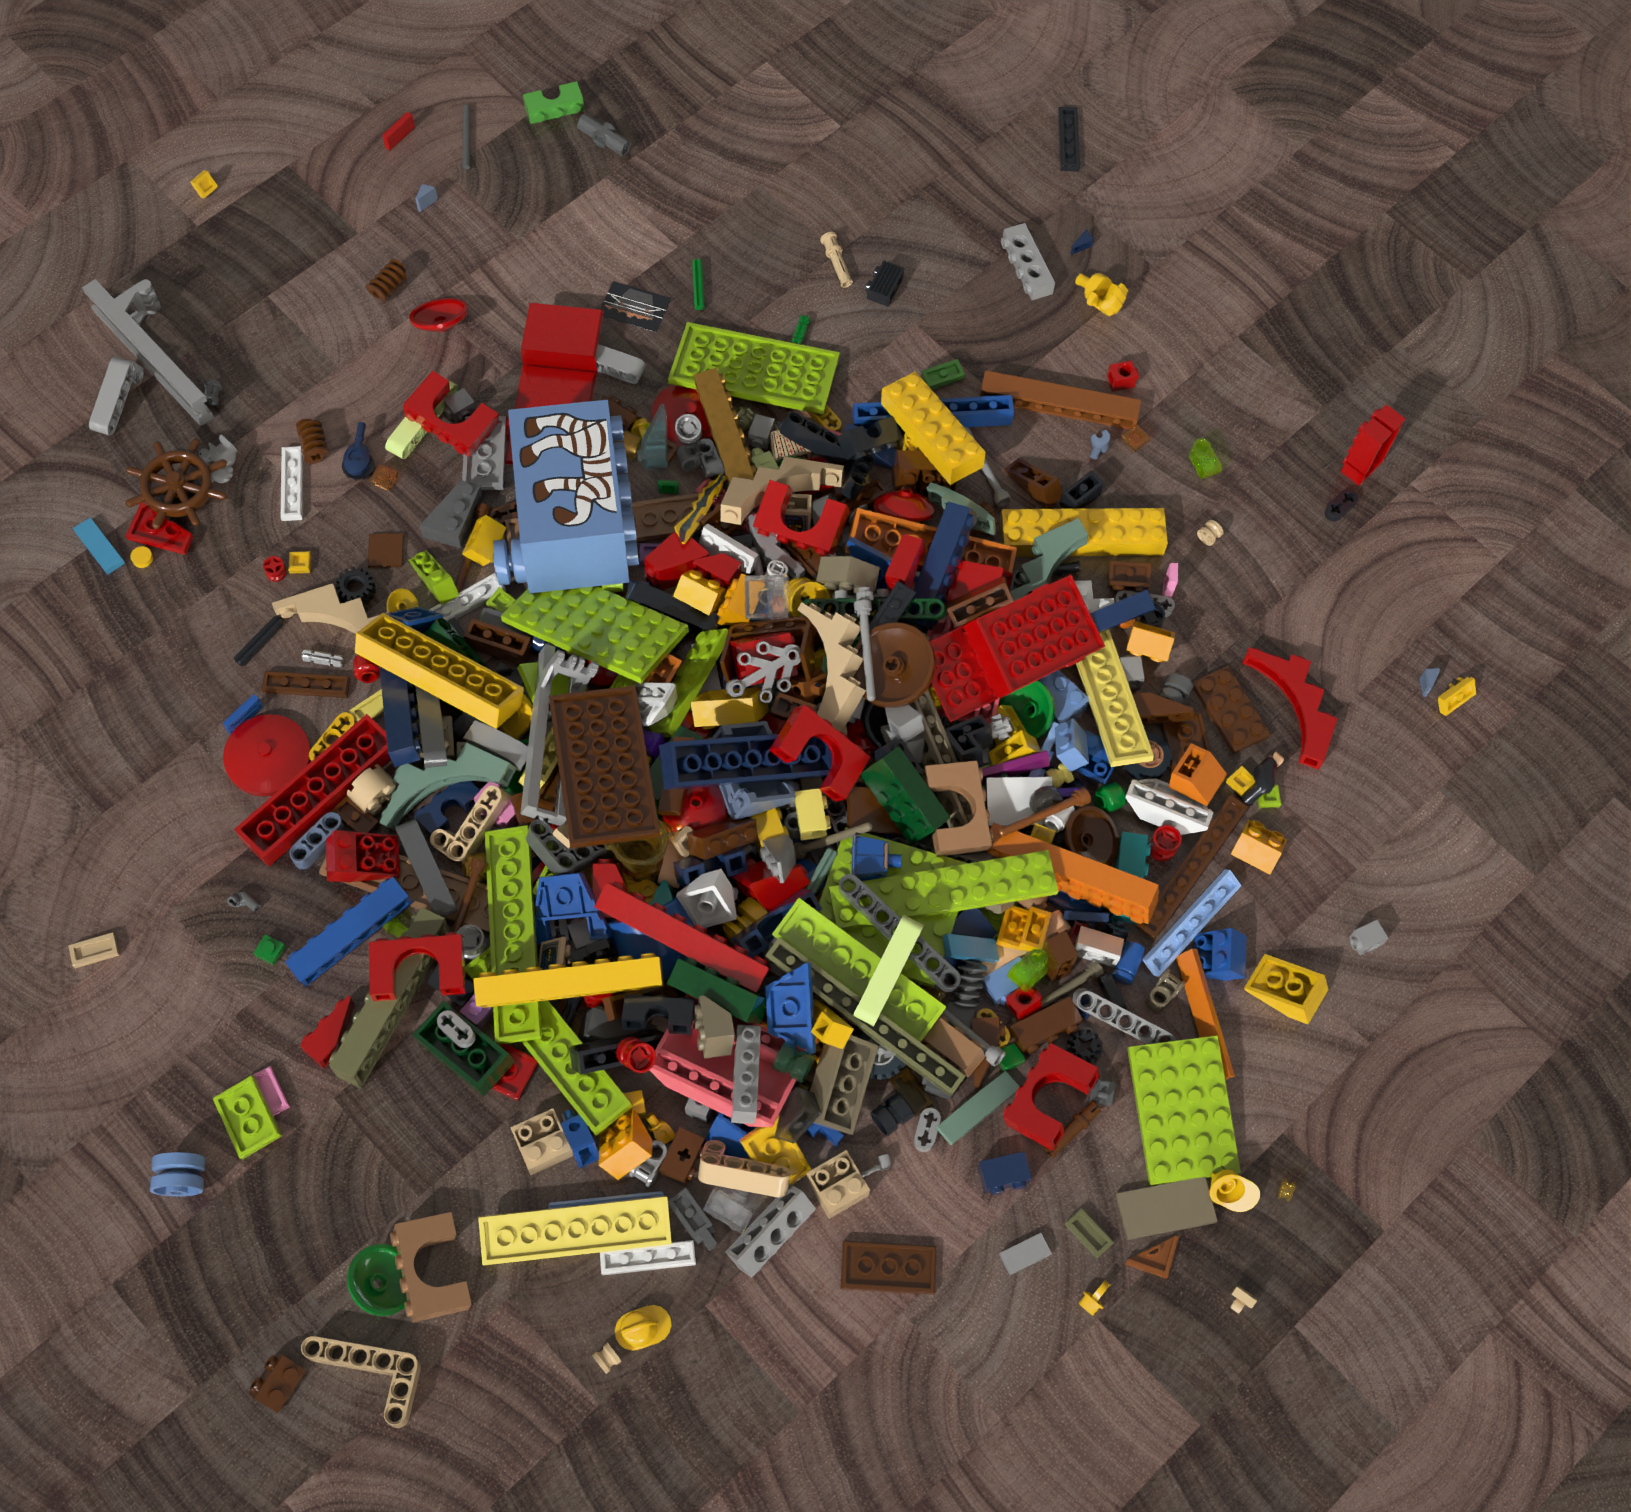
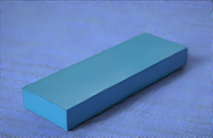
M91 518L72 528L107 575L125 564Z
M955 934L942 936L946 958L990 963L999 961L995 939Z

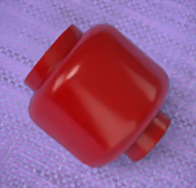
M360 655L355 656L353 659V669L356 679L364 683L376 681L380 677L379 665Z

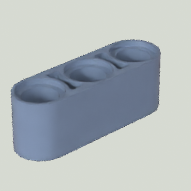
M330 812L325 814L292 846L289 854L297 868H309L326 851V839L334 830H345L341 817L337 813ZM331 823H338L336 827L328 828ZM316 838H322L319 843H313ZM306 853L303 859H297L298 855Z

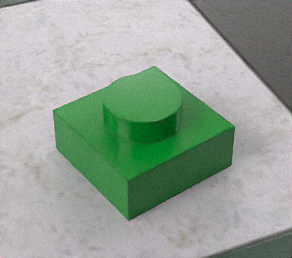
M264 935L253 954L255 957L274 966L286 946Z

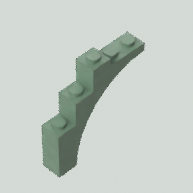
M1079 518L1034 538L1032 551L1036 559L1021 565L1019 577L1023 586L1011 591L1014 601L1028 595V592L1047 584L1059 564L1072 552L1087 544L1088 533Z
M465 743L464 747L459 750L456 762L447 758V766L425 768L423 771L410 764L401 765L396 769L393 779L399 786L392 793L391 801L382 812L379 823L395 831V827L399 826L405 815L419 801L444 786L458 782L484 781L507 787L517 768L509 762L468 743Z

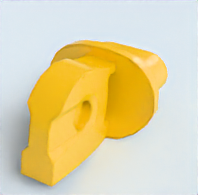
M642 418L634 422L631 431L641 436L646 449L651 447L648 435L653 428L647 419Z
M652 1112L645 1116V1119L650 1124L648 1130L653 1132L656 1141H661L665 1144L675 1138L676 1135L671 1127L661 1118L657 1119Z
M1104 1280L1094 1294L1084 1291V1297L1078 1304L1093 1316L1099 1308H1104L1099 1298L1110 1286V1283Z

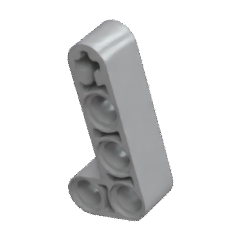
M117 356L112 357L90 417V430L109 436L113 435L131 384H140L144 376V369L136 362Z

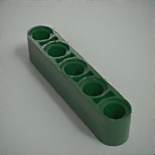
M440 617L437 618L424 633L429 638L489 669L447 620Z

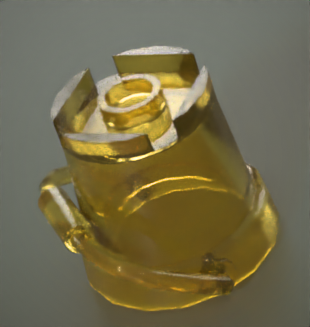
M658 819L660 837L604 844L606 850L614 852L621 872L628 880L642 882V880L649 878L650 881L660 873L663 857L669 845V838L674 837L673 829L668 823Z

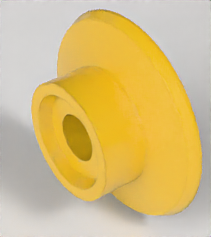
M399 588L389 595L386 607L387 612L390 613L419 607L411 591Z

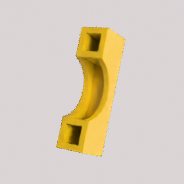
M813 995L815 1025L811 1033L823 1043L843 1049L854 1029Z

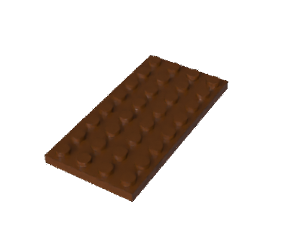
M636 686L549 696L570 849L660 837Z

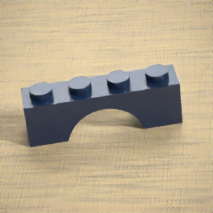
M801 889L730 940L734 946L736 944L748 950L746 954L754 958L769 947V943L775 938L772 933L798 898L818 912L822 910V907L811 890Z

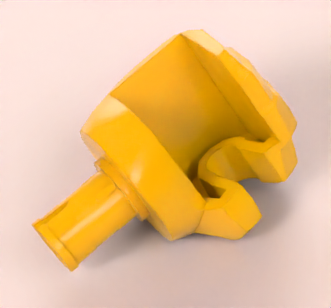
M1080 273L1075 281L1078 286L1085 288L1087 304L1094 306L1108 317L1118 313L1126 300L1128 289L1122 283L1118 286L1113 284L1111 279L1102 273H1095L1091 278Z

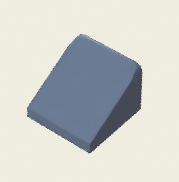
M421 185L415 198L418 211H423L437 201L438 197L435 187Z
M1440 668L1425 669L1420 676L1419 681L1423 697H1426L1433 688Z

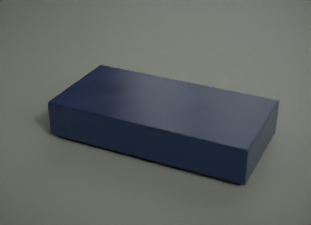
M1065 909L1064 919L1108 922L1110 911Z

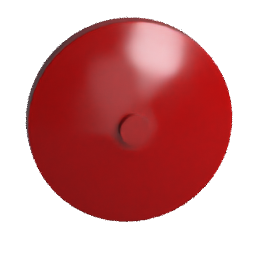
M670 385L665 388L655 399L651 411L652 427L659 439L663 437L679 447L685 445L677 438L675 424L680 416L692 414L701 423L702 436L700 440L710 439L715 446L697 389Z
M260 715L243 722L231 733L224 747L223 763L229 778L240 790L254 796H273L311 763L309 758L311 745L306 733L295 721L281 715Z

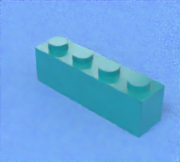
M1122 831L1119 837L1116 869L1144 879V876L1147 877L1149 864L1145 863L1151 849V844L1147 843L1148 835ZM1111 913L1110 919L1136 924L1130 917L1123 914L1119 916Z

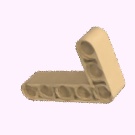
M310 1336L303 1341L301 1345L302 1354L313 1362L393 1376L384 1410V1418L389 1425L395 1428H401L408 1423L421 1371L420 1361L413 1354ZM314 1343H319V1351L314 1355H310V1346ZM338 1347H342V1356L339 1359H333V1351ZM365 1351L367 1353L366 1360L363 1363H356L357 1354ZM383 1356H390V1364L385 1368H381L379 1366L380 1359ZM407 1360H413V1369L409 1372H404L403 1364ZM403 1384L408 1385L407 1394L399 1397L397 1395L398 1387ZM396 1409H401L403 1412L402 1418L397 1422H393L391 1420L392 1412Z

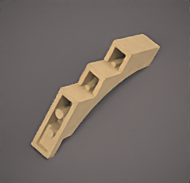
M784 456L779 470L759 467L753 480L733 477L721 503V522L741 525L744 518L761 504L769 480L788 485L793 492L819 490L821 484L842 487L844 466Z
M333 583L272 603L274 611L280 619L289 618L293 614L298 613L301 622L332 624L345 628L355 634L379 616L367 618L361 598L340 604Z

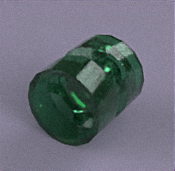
M785 1041L776 1056L772 1068L783 1074L788 1072L791 1078L803 1083L812 1067L815 1056L804 1050L798 1052V1047Z

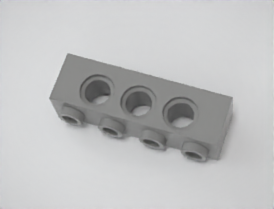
M1023 223L1004 229L1001 245L1003 249L1007 250L1009 261L1011 264H1014L1018 279L1022 280L1025 293L1029 295L1031 301L1052 295L1055 281L1026 224Z
M737 1025L731 1123L755 1124L758 1100L761 1026Z
M789 1183L786 1196L776 1197L725 1253L742 1272L752 1278L788 1238L794 1234L801 1224L809 1218L816 1208L800 1189Z

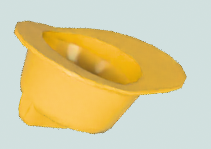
M1226 1169L1218 1173L1212 1172L1209 1192L1212 1201L1236 1212L1250 1210L1258 1203L1260 1191L1252 1181L1239 1176L1233 1170Z
M656 1305L630 1311L618 1320L615 1327V1337L623 1348L631 1351L640 1350L657 1344L668 1336L672 1326L671 1318L666 1310Z

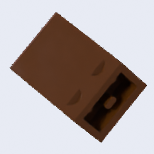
M897 450L892 473L894 491L905 488L921 496H928L927 487L930 482L955 491L957 482L950 485L923 452L918 450Z

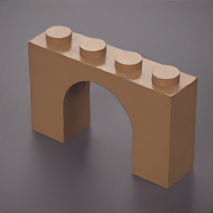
M977 761L925 766L922 771V777L932 792H957L967 799L972 812L970 822L964 826L936 829L932 835L936 856L988 851L994 842L993 832L989 831L990 813L988 809H985L986 791L981 786L983 773L981 767H978Z
M452 1212L397 1223L394 1226L393 1232H390L392 1246H396L398 1255H395L397 1270L401 1269L403 1276L400 1279L401 1291L406 1293L408 1301L404 1303L407 1317L411 1316L412 1323L466 1311L472 1305L467 1281L442 1287H433L422 1282L414 1269V1258L423 1248L454 1241L456 1230Z

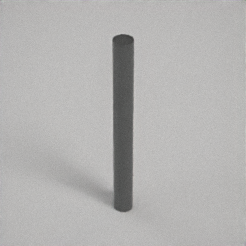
M467 104L463 105V169L465 170L470 169V106Z

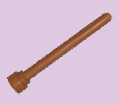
M1084 787L1077 789L1070 798L1000 828L998 834L1004 837L1071 806L1082 807L1091 802L1090 794Z

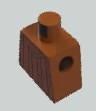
M814 667L812 679L807 682L804 670L797 669L798 675L790 677L791 688L789 691L782 692L779 690L780 693L806 702L819 696L823 697L826 690V674ZM783 681L780 684V687L782 689H785L787 687V682Z

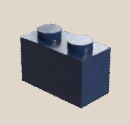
M1025 1152L980 1161L978 1164L984 1193L991 1192V1195L1001 1194L1005 1192L1004 1189L1011 1187L1014 1190L1027 1187V1184L1032 1179Z

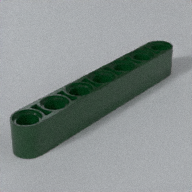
M935 598L912 599L899 620H942L947 615L946 605L941 600ZM806 599L802 603L810 606L811 603L822 609L820 613L823 615L827 612L830 605H835V613L844 616L845 613L848 614V608L854 605L856 599ZM874 599L871 601V606L877 605L879 611L886 599ZM916 604L920 605L919 613L912 615L910 612L911 607ZM937 604L941 605L940 613L932 614V607ZM877 612L869 615L868 620H873ZM857 613L850 615L853 618L860 620V618L857 616Z

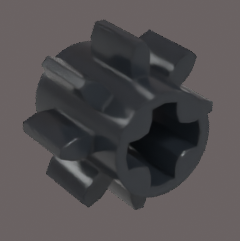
M1110 919V923L1103 924L1101 930L1103 933L1124 939L1123 942H1126L1129 933L1124 927L1125 922Z

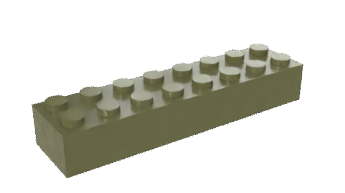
M421 907L418 913L415 912L413 914L408 931L403 932L401 936H410L412 938H421L425 934L444 936L450 930L444 917ZM415 954L402 961L396 973V1000L373 1001L370 991L367 993L364 1000L365 1005L362 1010L356 1012L351 1029L346 1030L342 1036L340 1048L338 1051L335 1050L330 1057L329 1066L338 1078L360 1089L363 1087L434 963L435 959L426 954Z

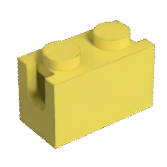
M819 788L795 791V806L800 839L808 840L827 837L826 830L830 829L831 825L829 815L825 816L824 809H828L826 796H822Z

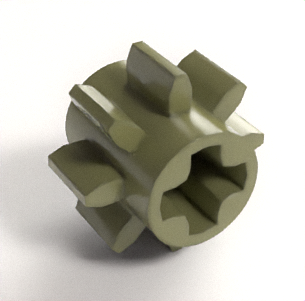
M739 406L734 410L736 411L740 428L746 431L751 427L752 417L755 414L749 407L745 406L743 408Z

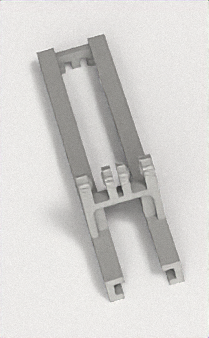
M96 279L82 287L84 293L97 305L91 306L95 314L200 426L213 419L212 412L204 404L207 401L205 395L140 327L146 315L155 314L161 310L160 302L155 290L152 289L151 281L144 279L116 298H113ZM133 302L137 311L129 315L127 311Z
M545 644L539 652L536 689L520 814L532 818L538 815L540 820L548 818V823L560 826L566 822L560 773L558 776L555 812L538 808L551 683L555 675L560 673L569 676L568 693L584 692L590 678H593L597 673L599 665L597 662L592 661L585 668V658L572 654L567 661H564V651L557 650L555 653L554 646Z

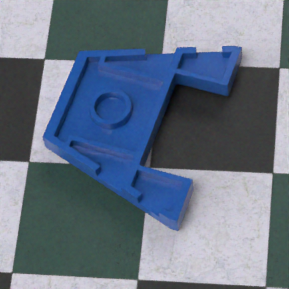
M583 872L542 876L539 878L535 918L537 945L552 940L549 920L586 917L590 940L612 937L602 912L594 907L597 901Z

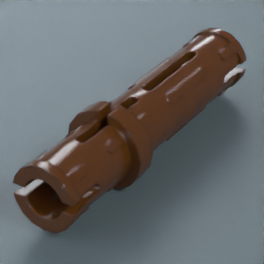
M1090 1101L1079 1114L1076 1113L1072 1117L1073 1120L1064 1128L1065 1133L1054 1151L1043 1147L1044 1151H1048V1155L1054 1159L1082 1129L1086 1130L1089 1127L1088 1123L1101 1113L1100 1107L1096 1108L1097 1104Z

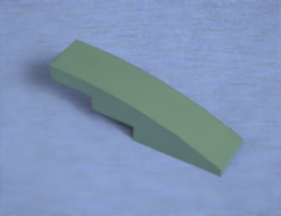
M930 482L927 487L929 502L941 505L943 513L948 501L969 507L977 513V521L972 529L995 535V518L981 506L951 489Z
M1005 1071L952 1113L936 1129L952 1146L982 1123L986 1117L997 1110L1006 1100L1016 1094L1019 1085Z

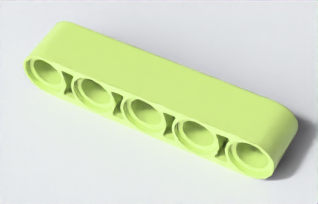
M449 381L450 392L444 399L458 391L457 384ZM444 399L434 411L438 418L445 408ZM405 417L388 438L385 449L402 459H406L427 432L420 424L415 421L412 422Z
M905 915L902 916L854 1012V1017L872 1026L875 1025L923 929V924Z

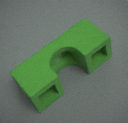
M577 81L559 85L560 96L552 100L546 99L542 95L541 90L523 94L524 107L530 124L584 111L583 97Z

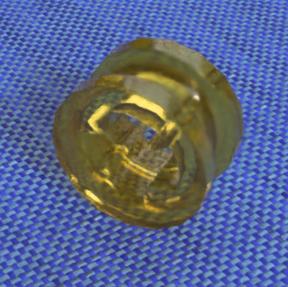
M1284 1178L1280 1184L1277 1198L1281 1199L1283 1197L1287 1202H1290L1296 1183L1293 1181L1288 1183L1287 1179Z

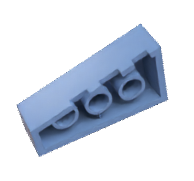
M1059 670L1039 679L1040 682L1047 686L1054 699L1055 716L1053 723L1061 724L1072 718L1076 720L1087 710L1089 704L1088 696Z

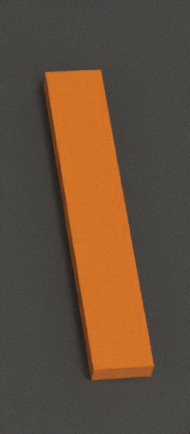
M1190 949L1178 955L1176 960L1182 980L1187 982L1184 987L1199 1038L1218 1036L1225 1080L1234 1077L1235 1074L1197 949Z

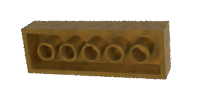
M716 367L694 374L696 389L729 485L733 477L753 480L756 469L752 465L748 446L745 447L744 434L739 426L736 411L733 409L729 391H727L723 373L719 374Z

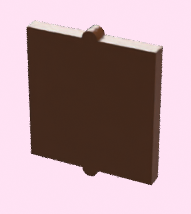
M388 532L384 534H369L368 568L383 567L387 569V567H402L404 534H388Z

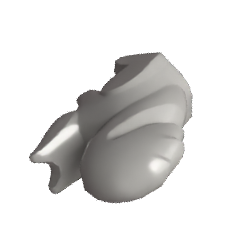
M220 435L219 440L221 443L216 447L209 442L210 450L202 448L199 451V457L207 465L221 459L226 460V467L211 473L215 482L226 483L233 476L234 469L232 465L236 460L238 450L224 436Z

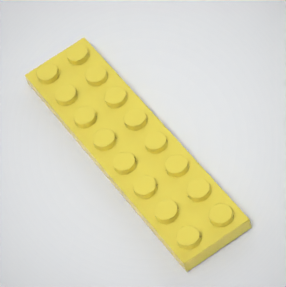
M1108 629L1099 633L1105 647L1085 656L1084 660L1076 663L1086 695L1089 698L1095 722L1111 767L1153 761L1154 755L1110 630Z
M667 1196L478 1217L483 1265L672 1244Z

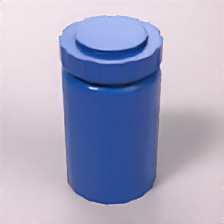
M1132 941L1125 942L1120 960L1112 973L1113 979L1126 985H1132L1146 951L1142 945Z

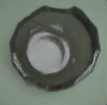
M1042 786L1036 789L1030 796L1029 806L1036 813L1061 802L1063 798L1055 787Z

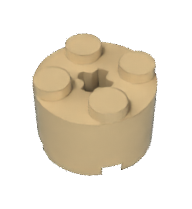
M378 764L375 765L376 769L368 768L360 774L352 783L354 786L352 792L349 789L347 791V796L365 813H371L373 816L381 811L383 808L381 805L387 799L391 801L392 793L398 785Z

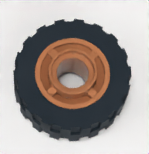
M1146 732L1154 755L1153 761L1124 765L1125 770L1134 779H1159L1169 768L1172 760V751L1167 741L1165 742L1161 736Z

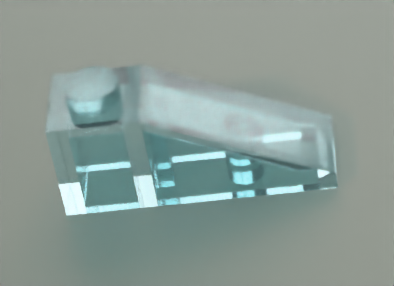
M660 404L641 440V449L638 450V461L642 462L644 469L668 468L667 412L665 404Z

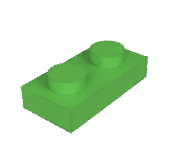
M958 359L921 371L924 382L931 390L965 379V373Z

